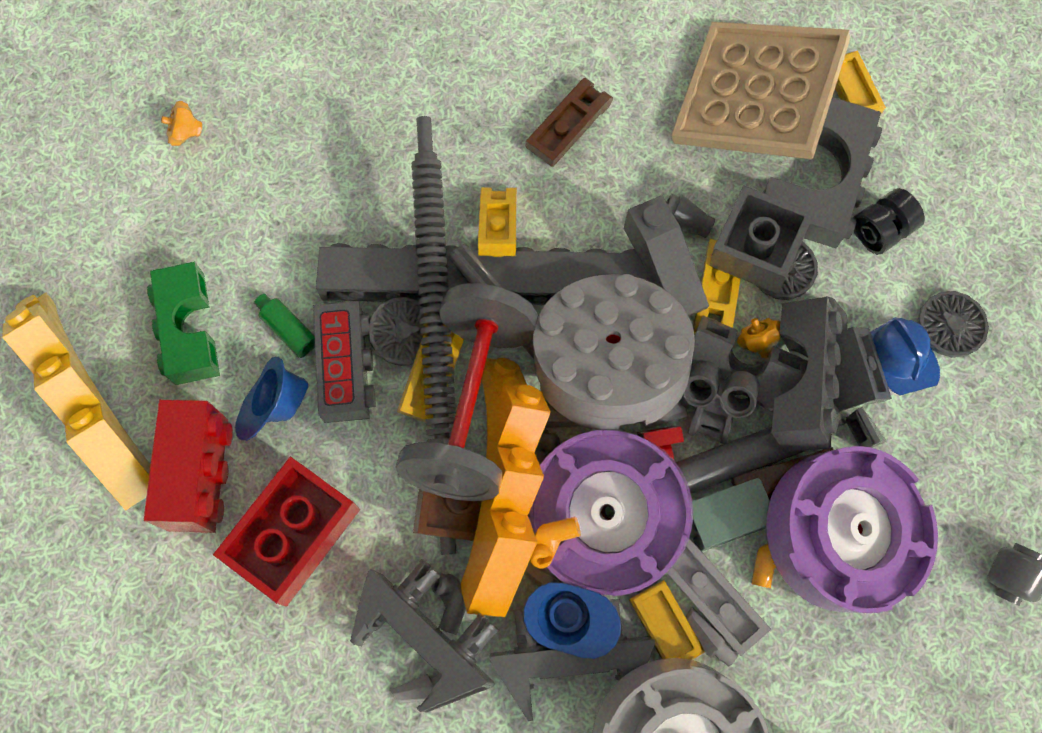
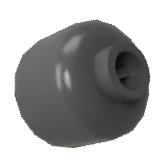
M1015 543L1013 548H1001L988 573L990 583L998 587L995 595L1020 606L1023 599L1029 602L1039 601L1042 597V554L1018 543Z

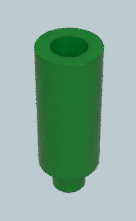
M261 294L256 298L254 304L260 309L259 318L298 358L305 357L315 348V335L278 298L271 300L266 294Z

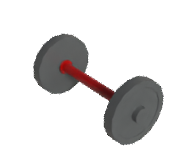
M481 283L461 284L450 288L446 292L439 310L441 321L450 331L474 343L448 445L430 442L405 445L399 453L396 470L398 475L407 483L423 491L456 500L483 501L493 499L499 494L502 470L491 460L478 453L466 450L464 447L489 347L516 348L528 344L533 339L538 313L532 304L523 297L499 286Z

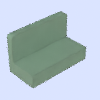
M759 478L692 501L693 525L697 532L693 541L702 552L766 529L770 500Z

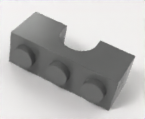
M703 315L694 334L695 343L692 365L700 361H709L720 369L722 380H727L728 376L738 371H747L753 374L760 385L757 403L763 408L773 411L774 398L788 392L799 383L806 372L808 360L773 346L764 361L758 364L743 363L735 357L732 351L738 330ZM734 390L731 392L734 395H744L746 397H749V395L742 390Z

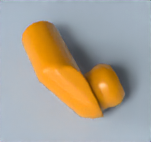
M576 516L546 523L538 527L535 533L537 544L530 558V562L534 567L539 569L548 567L561 541L581 536Z
M768 543L761 546L757 551L751 584L771 588L776 565L772 559Z

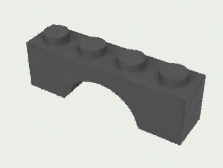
M828 297L782 303L780 335L790 353L808 360L806 372L799 383L788 392L774 398L771 432L783 452L831 449L832 433H836L838 429L833 399L839 397V382L835 375V366L841 363V353L836 342V335L842 333V320L839 311H833Z

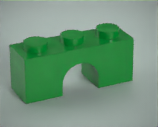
M195 261L151 270L152 284L147 286V294L151 305L155 307L157 319L152 320V329L156 340L160 341L161 353L157 354V365L160 374L168 378L175 385L220 376L216 345L211 336L206 331L195 333L183 332V324L189 314L196 310L210 308L204 273Z

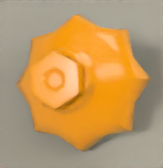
M183 101L175 103L171 109L170 117H161V123L168 124L166 135L168 143L172 146H179L190 137H199L201 134L202 121H198L193 116L190 107Z
M770 317L758 321V318H754L750 321L751 324L741 329L737 343L741 348L757 352L762 358H767L772 347L776 346L780 340L781 322L779 320H772Z

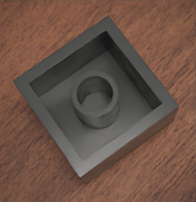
M743 185L714 246L710 266L779 294L815 213Z

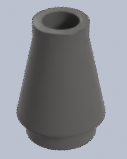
M672 193L666 203L677 220L681 231L706 238L711 232L716 219L707 215L684 195L677 196Z

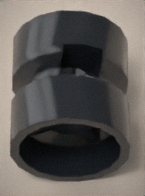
M901 188L893 189L881 197L876 204L868 206L853 217L856 219L854 234L869 252L876 255L883 254L895 246L901 239L908 237L924 225V211L919 201L907 190Z

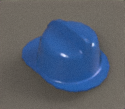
M894 317L871 331L887 385L892 392L901 396L938 385L940 367L934 352L930 348L929 335L919 323Z
M272 357L266 363L259 379L242 403L235 423L236 436L241 441H248L255 437L266 422L290 420L302 403L309 387L308 382L304 378L286 370L280 357Z
M550 582L538 587L528 597L524 607L525 625L529 634L537 643L580 658L595 659L607 655L616 646L621 634V620L616 607L607 597L592 590L566 583Z

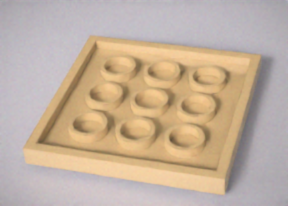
M712 22L671 135L674 144L813 159L850 42L849 30Z

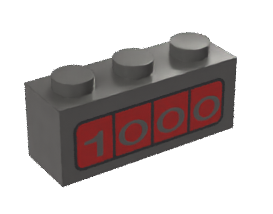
M359 301L313 305L318 415L324 423L370 419L369 408L376 407L374 385H368L367 371H373L374 368L372 350L365 347V336H369L370 315L369 313L363 314Z

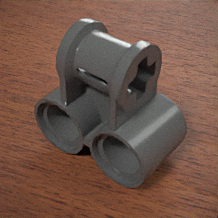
M709 361L694 363L691 366L688 385L683 394L688 404L695 407L689 434L701 433L718 438L720 443L726 444L733 418L748 417L756 408L760 388L757 378L747 371H738L728 376L727 380H722L720 369L715 364ZM694 380H704L711 387L700 388L694 383ZM734 390H742L749 395V397L745 399H740L735 397L731 392Z

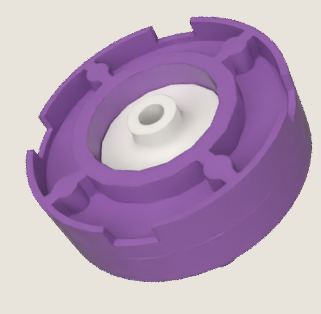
M595 430L579 434L563 442L541 463L540 467L544 478L528 516L534 534L538 527L543 524L574 516L578 520L581 531L580 537L560 542L551 564L547 567L558 579L566 584L592 590L601 595L621 596L650 586L668 572L680 558L692 529V497L681 469L659 446L628 432ZM608 505H611L615 510L612 519L606 515L605 510Z
M863 446L844 447L819 453L796 463L784 474L775 487L767 512L766 529L768 545L772 559L782 578L804 600L822 609L836 612H885L892 610V606L899 603L906 596H914L925 584L931 573L938 546V529L933 505H925L920 492L914 484L920 480L905 464L892 455L878 449Z

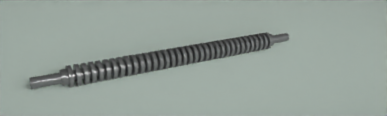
M420 116L416 118L418 153L415 154V161L411 163V168L413 170L412 179L414 180L412 182L414 189L413 198L415 199L413 204L414 209H416L414 211V217L416 218L414 221L415 228H417L415 230V237L419 238L416 240V247L419 248L416 250V256L419 257L417 259V266L420 267L417 270V275L422 277L418 279V286L423 287L418 289L419 296L423 297L419 299V305L424 307L420 308L419 312L420 316H425L420 319V325L428 326L420 330L422 336H429L421 339V345L429 346L422 349V355L430 356L422 359V365L430 366L423 369V375L431 376L430 378L423 379L424 385L431 386V388L424 389V395L432 396V398L424 399L425 405L433 406V408L425 409V415H433V418L425 419L426 425H434L433 429L426 430V435H434V439H428L427 442L448 445L452 427L449 428V424H453L455 417H449V414H455L456 408L448 407V404H455V397H447L448 394L455 393L454 387H447L448 384L454 383V377H446V375L454 373L453 367L446 366L453 363V357L445 356L453 353L452 347L444 346L452 343L451 337L444 336L451 334V331L444 326L445 324L441 321L439 311L443 296L449 290L448 287H445L448 285V278L444 277L448 275V269L443 267L447 265V258L444 257L447 255V250L444 248L446 246V239L443 238L446 233L445 229L442 228L445 226V220L443 219L444 209H442L444 201L441 199L443 198V190L441 189L443 183L440 180L442 178V171L440 170L442 166L441 161L437 159V153L433 152L431 117ZM440 537L441 555L456 554V539Z

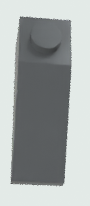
M663 195L628 209L623 229L652 283L663 288L677 299L689 317L707 309L709 303L681 228Z

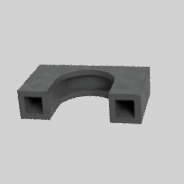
M832 97L818 144L830 151L840 166L841 181L836 186L823 190H814L770 177L763 193L815 213L804 239L835 249L844 238L850 239L856 225V219L852 218L854 208L860 206L865 193V188L860 186L862 178L868 176L874 161V157L869 156L871 147H876L882 133V127L877 126L881 115L880 111Z

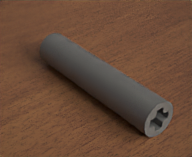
M772 427L682 459L677 461L676 464L681 469L692 494L807 450L783 452L771 432Z

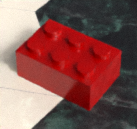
M159 399L143 521L169 532L216 533V524L221 523L224 516V502L219 498L221 484H226L229 468L228 462L224 461L225 446L231 445L233 429L232 424L228 423V419L210 402Z
M290 456L213 553V556L276 604L287 607L360 509L353 501Z

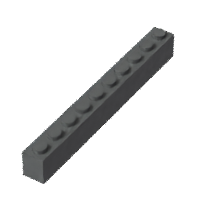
M335 243L330 247H319L316 290L322 301L386 302L391 298L400 297L419 301L420 298H423L418 294V289L423 288L418 286V279L422 278L417 275V270L420 267L417 266V259L419 257L416 256V250L419 248L416 245H406L403 248H388L381 244H371L367 248H359L343 243ZM444 246L447 250V255L444 256L447 258V265L443 267L448 269V275L444 276L448 278V285L445 287L450 289L461 284H470L449 259L450 254L457 246ZM528 247L516 248V256L502 257L478 256V248L471 250L502 288L517 293L532 305H545L551 297L564 287L592 276L629 274L652 282L635 249L625 250L622 253H607V251L597 248L589 249L586 252H570L566 248L534 251Z

